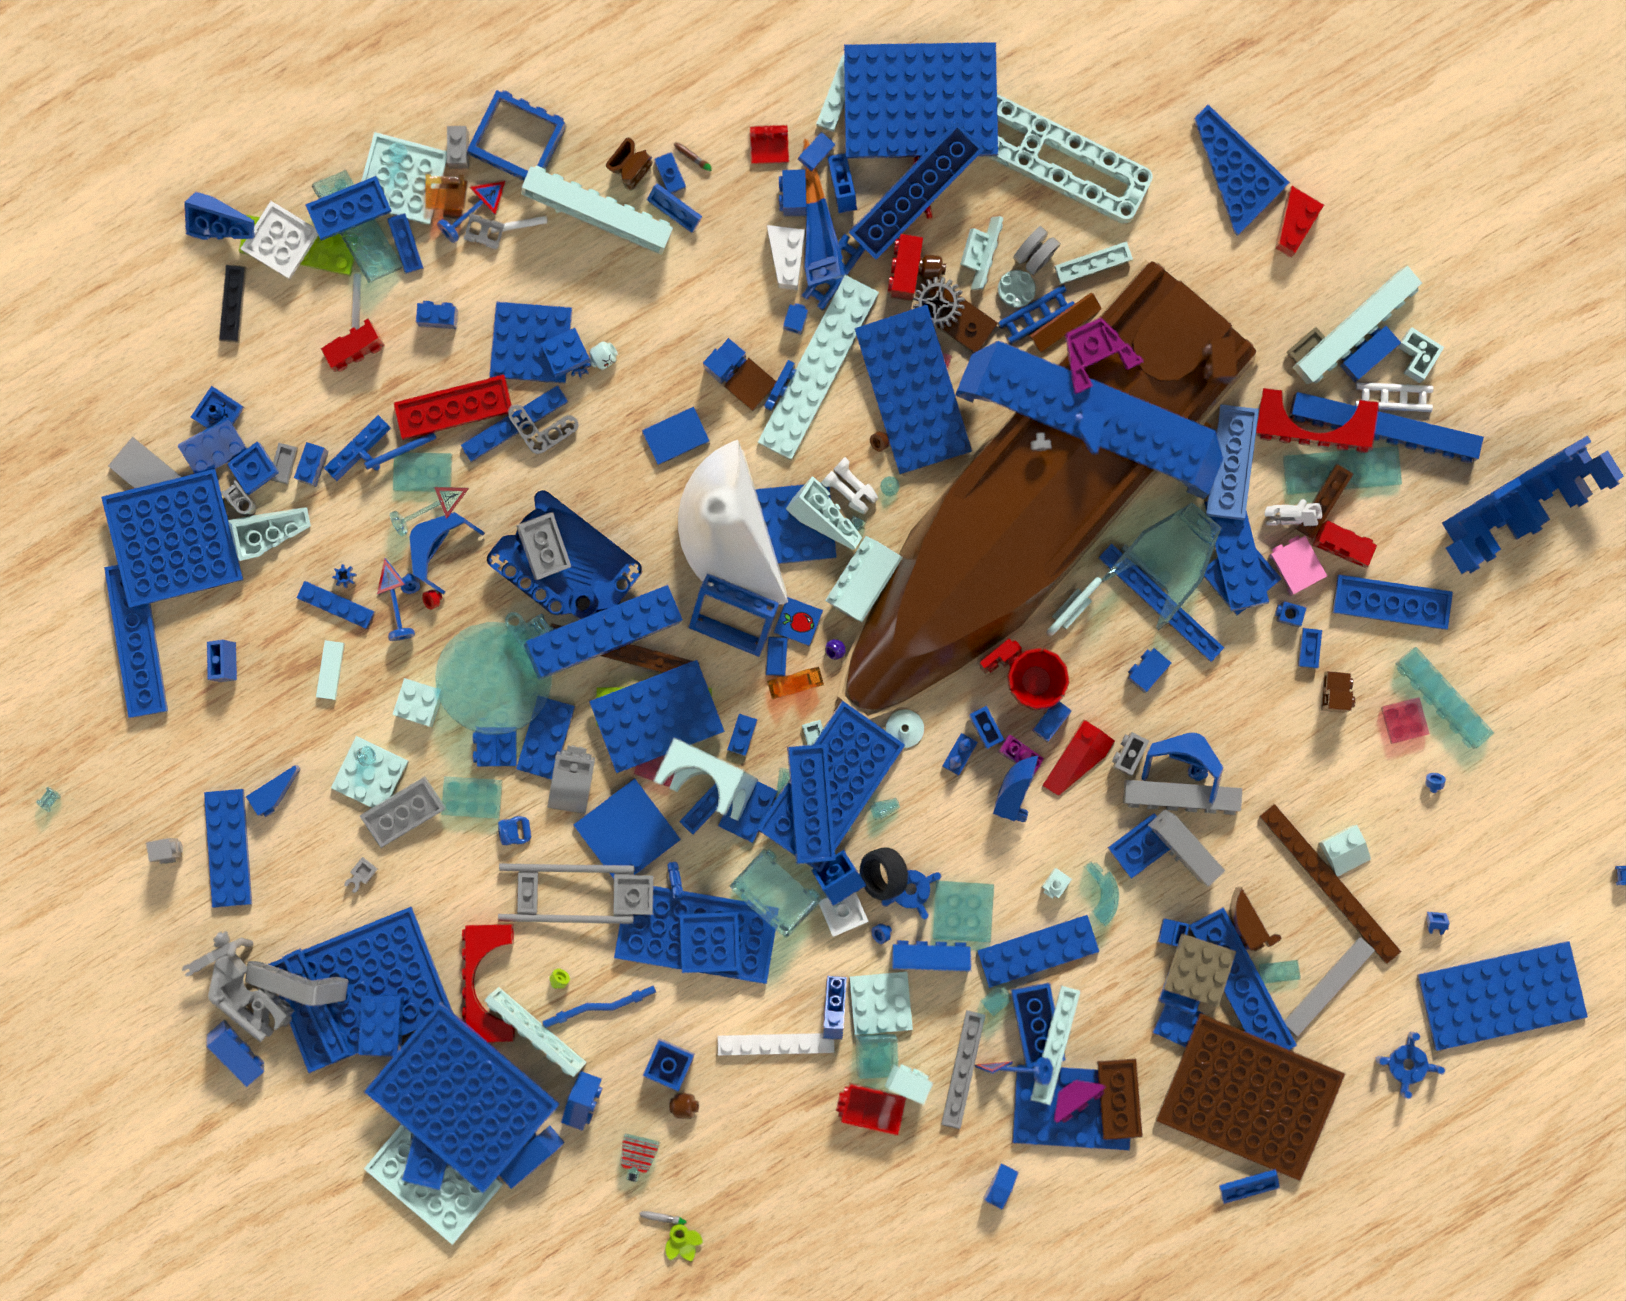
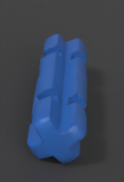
M670 862L668 863V872L674 898H682L683 888L681 886L682 882L678 863Z

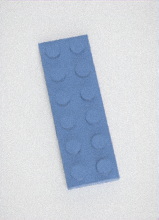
M1220 405L1217 438L1223 461L1209 493L1206 516L1245 520L1259 413L1257 408Z

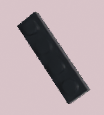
M226 265L219 333L220 341L238 343L240 341L246 278L245 266Z

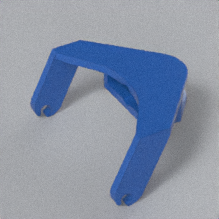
M455 512L451 513L448 518L444 515L419 523L410 533L413 575L443 595L446 591L427 579L428 563L449 533V530L464 523L482 536L485 534L484 531Z
M1193 732L1151 744L1146 755L1141 780L1146 781L1148 778L1153 757L1169 755L1170 758L1207 769L1214 777L1209 803L1213 804L1217 796L1223 766L1202 735Z

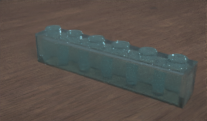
M1417 647L1411 648L1395 663L1398 666L1397 670L1404 677L1407 676L1411 680V686L1423 693V699L1429 705L1433 704L1437 709L1436 713L1438 716L1450 723V729L1463 737L1462 742L1468 748H1478L1494 734L1493 730Z

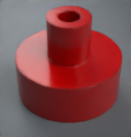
M431 589L422 594V600L427 609L432 610L439 607L440 600L443 598L440 592L436 593Z

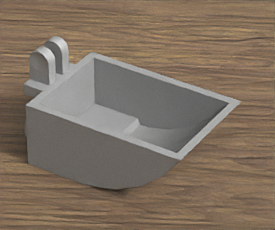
M568 745L567 750L557 751L547 808L586 813L595 758L591 757V754H586V748Z

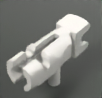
M1301 499L1297 506H1268L1265 510V517L1270 516V520L1266 524L1267 526H1276L1279 524H1301L1303 522L1304 526L1318 525L1317 519L1322 518L1321 506L1319 503L1307 504V501Z

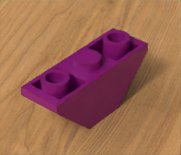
M1010 734L1006 737L998 753L1015 764L1028 757L1038 756L1034 775L1044 760L1042 756Z
M1075 1080L1059 1091L1055 1121L1057 1123L1061 1120L1063 1123L1073 1117L1071 1114L1073 1111L1078 1109L1080 1112L1088 1106L1087 1101L1091 1098L1097 1100L1104 1095L1102 1090L1106 1088L1105 1085Z

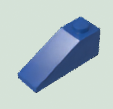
M846 153L827 156L838 213L857 210L856 195Z
M294 765L246 796L258 816L264 815L267 817L275 812L274 808L280 804L300 771L299 766Z

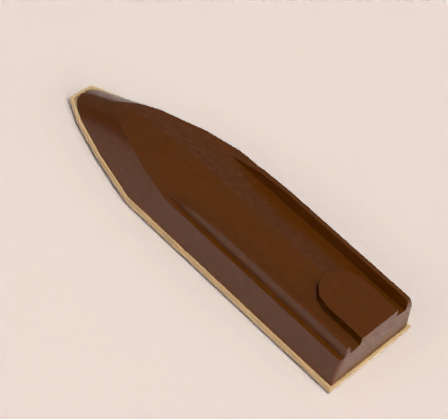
M1145 259L1092 319L1094 321L1101 317L1118 334V337L1125 344H1128L1132 348L1131 350L1137 356H1140L1144 362L1126 370L1118 353H1115L1084 368L1088 378L1203 425L1261 358L1256 355L1253 343L1242 337L1232 327L1233 325L1187 285L1170 275L1160 263L1148 262ZM1234 337L1237 377L1232 383L1208 385L1207 379H1204L1206 360H1203L1202 349L1205 348L1210 339ZM1066 349L1054 364L1071 371L1068 350ZM1011 411L908 528L896 551L903 558L859 627L848 653L837 696L871 720L909 704L966 670L1003 644L1007 639L1022 631L1161 472L1101 447H1098L1096 455H1092L1083 440ZM1044 433L1045 440L1051 441L1050 450L1032 451L1031 442L1037 441L1036 434Z

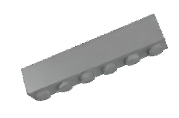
M1124 780L1123 803L1128 804L1129 808H1139V805H1147V809H1159V806H1166V810L1178 811V807L1185 808L1186 812H1197V809H1205V813L1216 814V810H1223L1224 814L1236 815V811H1241L1242 788L1219 786L1216 799L1211 804L1209 803L1212 786Z

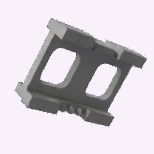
M470 213L463 239L471 242L476 241L480 244L483 243V245L486 244L487 247L497 250L505 224L495 220L483 219L482 216ZM472 221L481 224L479 235L470 233L469 229ZM490 227L499 230L497 241L487 237Z

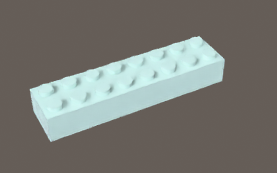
M530 166L522 185L521 195L662 255L673 229L669 222L662 219L659 221L652 219V215L646 212L638 213L634 211V207L627 204L622 206L614 198L608 196L606 198L601 197L599 192L593 189L587 191L581 188L582 185L577 182L571 181L569 183L564 181V177L558 174L550 175L546 173V170L542 167L535 166L534 168Z

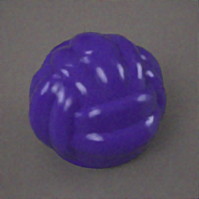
M830 640L826 643L825 652L831 659H840L846 653L845 645L840 640Z

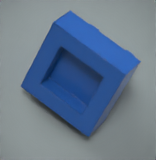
M1427 912L1426 920L1429 934H1432L1434 929H1439L1440 935H1443L1445 930H1449L1450 923L1447 913Z

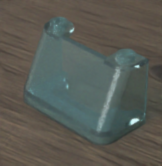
M763 849L729 886L774 929L787 938L794 933L822 900L819 898L820 894L813 888L810 890L805 889L778 865L777 855L770 849Z

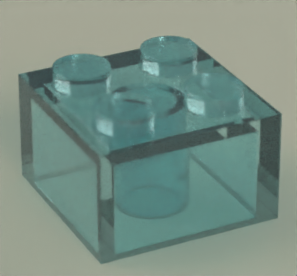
M894 1034L856 1036V1069L858 1077L860 1079L889 1077L893 1066H898L897 1037Z

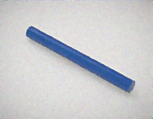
M430 433L364 463L365 468L368 470L436 439V435Z

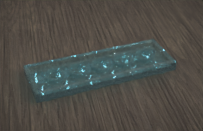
M344 170L313 183L312 188L320 199L352 186L354 183L347 171ZM375 219L339 233L368 283L402 268L400 260Z
M1398 446L1373 448V451H1368V453L1348 450L1283 457L1287 495L1319 492L1336 463L1354 474L1344 490L1402 484Z

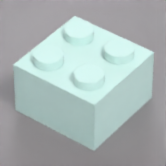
M404 678L392 715L433 727L444 691Z

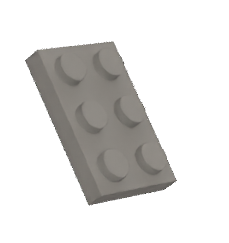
M553 512L516 525L535 580L571 567Z

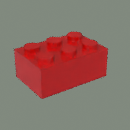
M901 234L900 240L896 239L894 255H897V258H893L891 273L894 274V277L890 276L888 286L891 298L913 301L923 237Z

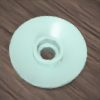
M903 709L894 712L889 717L886 723V732L905 744L904 748L916 745L921 740L924 733V724L917 713ZM903 725L909 727L907 732L902 731L901 727Z

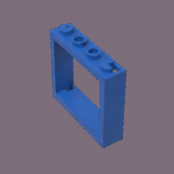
M496 90L468 146L467 152L470 156L525 181L528 174L527 170L478 147L500 100L556 126L537 166L545 170L566 129V124L563 121L564 119L556 114L551 116L547 114L545 109L539 106L534 108L530 106L528 101L522 98L517 100L513 98L511 93L505 90L502 92Z
M707 574L700 587L689 628L760 657L779 603ZM705 595L766 619L760 638L700 614Z

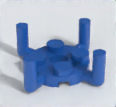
M908 870V884H914L916 892L913 895H909L904 891L897 897L882 900L881 904L886 907L896 901L902 907L916 908L921 918L927 919L929 914L923 904L930 895V883L939 880L941 874L935 872L926 877L919 871Z
M1409 1032L1407 1045L1399 1046L1389 1057L1377 1056L1375 1059L1378 1064L1388 1065L1392 1076L1401 1082L1400 1095L1406 1099L1412 1097V1093L1409 1091V1084L1422 1081L1427 1071L1438 1074L1445 1073L1444 1067L1428 1064L1426 1054L1415 1046V1041L1420 1039V1034L1416 1032ZM1406 1059H1411L1413 1062V1067L1410 1070H1406L1403 1067Z

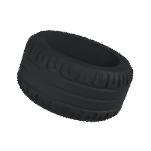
M882 847L866 853L862 858L859 873L866 884L864 889L870 896L877 900H887L897 897L905 891L908 884V869L904 859L896 850ZM880 863L886 871L887 884L881 875Z

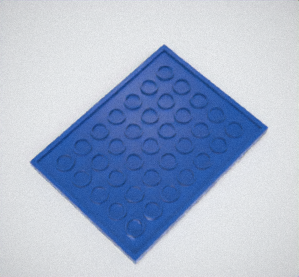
M996 42L844 45L846 159L921 157L956 121L984 148L978 156H998Z
M412 906L302 950L316 980L333 977L348 980L346 1000L327 1004L351 1054L331 1062L305 1005L279 995L280 999L287 1001L291 1008L295 1010L291 1015L292 1020L289 1024L308 1073L358 1053L362 995L404 996L402 1035L417 1030L440 1002L453 1012ZM283 958L268 964L289 972Z
M441 1002L364 1091L482 1193L487 1190L559 1106L556 1100Z

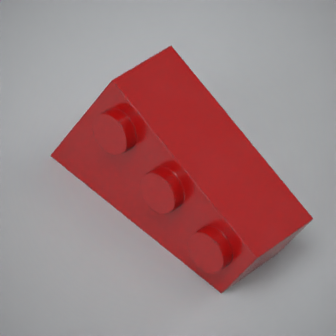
M1291 186L1287 193L1275 248L1292 258L1324 207V204L1296 187Z
M369 318L364 320L365 325L356 330L353 327L346 336L342 338L339 336L321 348L334 372L345 370L348 368V364L362 361L365 355L369 353L375 354L385 345Z
M1328 520L1322 524L1312 546L1363 568L1369 566L1377 547L1372 539L1360 537L1355 532L1344 529Z

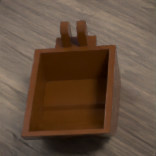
M1236 887L1230 903V919L1245 949L1257 951L1265 946L1264 943L1267 947H1271L1281 941V935L1279 934L1269 936L1243 888Z

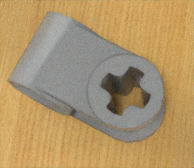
M237 480L233 481L234 484L226 491H221L225 499L243 516H252L256 512L255 503L245 493ZM249 503L248 510L242 511L243 504Z

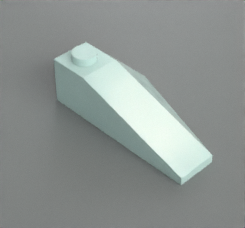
M307 507L228 520L239 561L259 557L267 550L278 546L279 543L311 526Z

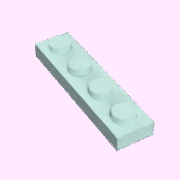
M844 54L816 123V126L832 132L835 131L845 104Z
M1127 242L1055 265L1054 268L1060 285L1130 262L1133 258Z

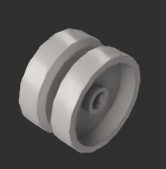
M1039 226L1025 240L1013 256L1019 264L1025 263L1031 257L1026 265V270L1032 275H1035L1049 262L1061 244L1054 237L1049 238L1043 244L1048 236V232L1042 226Z

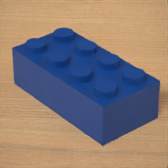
M1049 982L1010 990L1027 1068L1034 1067L1036 1061L1043 1056L1055 1011Z

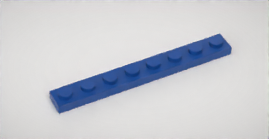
M1113 544L1098 557L1102 563L1207 660L1212 662L1224 649L1215 638Z

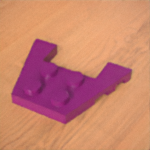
M1101 317L1065 335L1075 395L1092 387L1084 368L1104 358L1118 353L1126 370L1144 362L1140 356H1137L1131 350L1132 348L1128 344H1125L1118 337V334Z

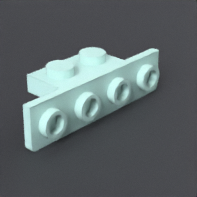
M1001 216L991 217L987 233L975 228L970 229L960 265L976 271L971 290H982L987 283V273L992 265V256L997 248L998 235L1003 227V217Z

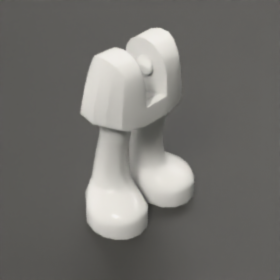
M845 457L834 468V471L854 487L857 492H852L833 471L824 478L821 484L838 490L848 499V506L865 514L869 509L860 500L862 495L873 504L879 498L870 484L864 485L849 470L850 462Z

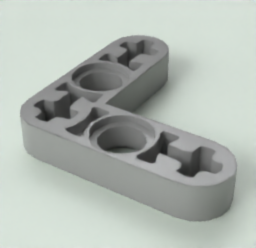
M514 404L508 409L510 420L530 450L535 454L545 452L578 429L577 419L572 415H567L539 432L521 405ZM521 409L522 412H520V416L522 417V419L527 417V420H524L519 425H517L516 423L520 421L516 416L512 417V415L514 414L513 410ZM566 420H574L573 428L566 427L563 429L566 433L562 434L558 425L561 424V427H564L567 424ZM525 424L532 426L533 430L530 434L522 432V427ZM552 429L559 432V436L555 440L548 437V433ZM534 436L538 442H543L541 444L542 448L539 450L538 448H533L534 442L532 439L529 441L527 439Z

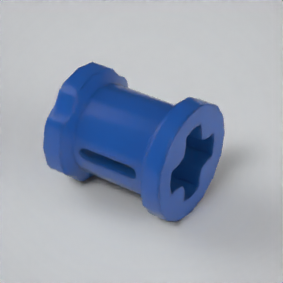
M1615 866L1618 876L1616 885H1626V866Z

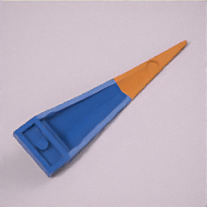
M804 139L805 150L809 146V141ZM805 166L807 202L805 272L808 286L814 287L844 277L845 275L842 265L843 257L817 169L815 168L811 171Z

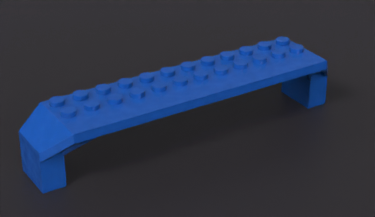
M997 341L971 355L955 396L971 403L974 402V399L995 403L1081 440L1082 438L1077 432L1078 425H1075L1077 414H1081L1083 409L1106 414L1099 447L1175 478L1188 487L1187 493L1202 499L1209 495L1223 461L1215 430L1090 378L1092 387L1075 395L1070 370L1001 341Z

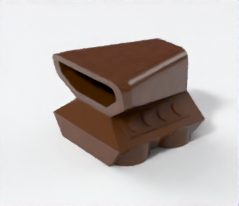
M627 137L607 161L606 168L615 174L621 175L625 189L632 191L650 170L653 161L646 150L636 153L635 142Z

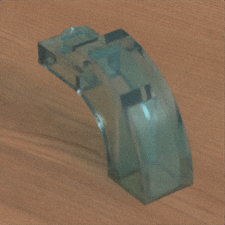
M1089 862L1084 867L1096 880L1101 890L1100 901L1091 912L1103 926H1107L1118 908V885L1111 872L1108 871L1102 875L1103 869L1097 862L1094 864Z

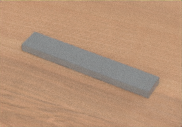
M1359 937L1284 1020L1288 1029L1296 1036H1299L1375 951L1366 941Z
M966 1010L941 1125L957 1129L961 1128L985 1014Z

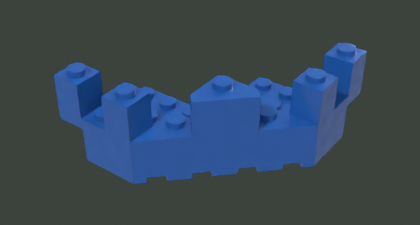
M1587 435L1442 522L1454 542L1446 547V550L1460 573L1463 574L1469 571L1471 574L1480 568L1479 564L1483 561L1489 562L1497 557L1495 553L1500 551L1501 548L1491 534V528L1496 526L1499 529L1507 525L1516 540L1530 532L1534 535L1543 529L1541 526L1551 519L1539 500L1542 498L1543 501L1551 498L1554 496L1552 492L1556 489H1559L1571 508L1576 504L1578 507L1589 502L1587 498L1593 495L1584 480V477L1590 474L1600 490L1606 487L1610 490L1619 485L1618 480L1623 478L1624 475L1609 451L1607 450L1592 459L1586 448V445L1592 441Z

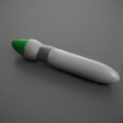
M650 1211L639 1213L641 1217L650 1220L673 1223L675 1225L687 1223L686 1220L678 1216L673 1217Z

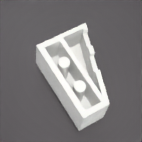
M767 225L778 286L783 289L798 290L805 230Z

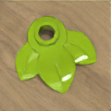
M684 1225L673 1226L670 1230V1239L665 1245L669 1260L674 1259L680 1254L684 1259L693 1261L695 1246L703 1243L701 1235L697 1231L688 1230ZM682 1231L683 1236L677 1237L676 1232Z

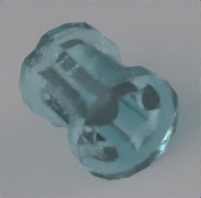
M48 786L45 794L40 800L37 799L36 803L44 810L50 812L51 806L57 799L61 798V795Z

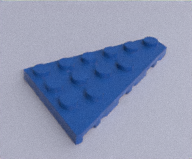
M1208 104L1194 118L1233 230L1238 236L1290 182Z

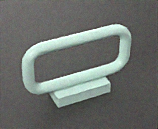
M1096 577L1083 592L1077 589L1052 616L1056 621L1047 630V636H1053L1061 626L1066 630L1092 602L1088 597L1102 582L1100 577Z

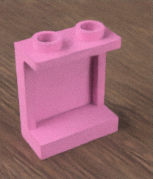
M1298 535L1288 540L1289 545L1283 547L1281 544L1273 548V553L1269 555L1270 559L1274 560L1288 586L1287 591L1290 596L1327 577L1306 536L1300 538Z

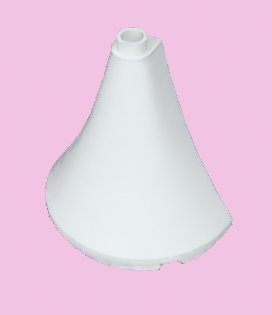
M735 440L717 449L704 459L687 482L680 500L678 512V532L681 547L687 562L702 582L706 575L710 574L778 602L779 605L788 603V595L744 451L741 449L739 441Z

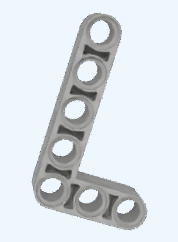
M249 961L247 964L245 982L302 1004L314 1006L346 1000L348 980L345 978L333 977L312 981L263 962Z

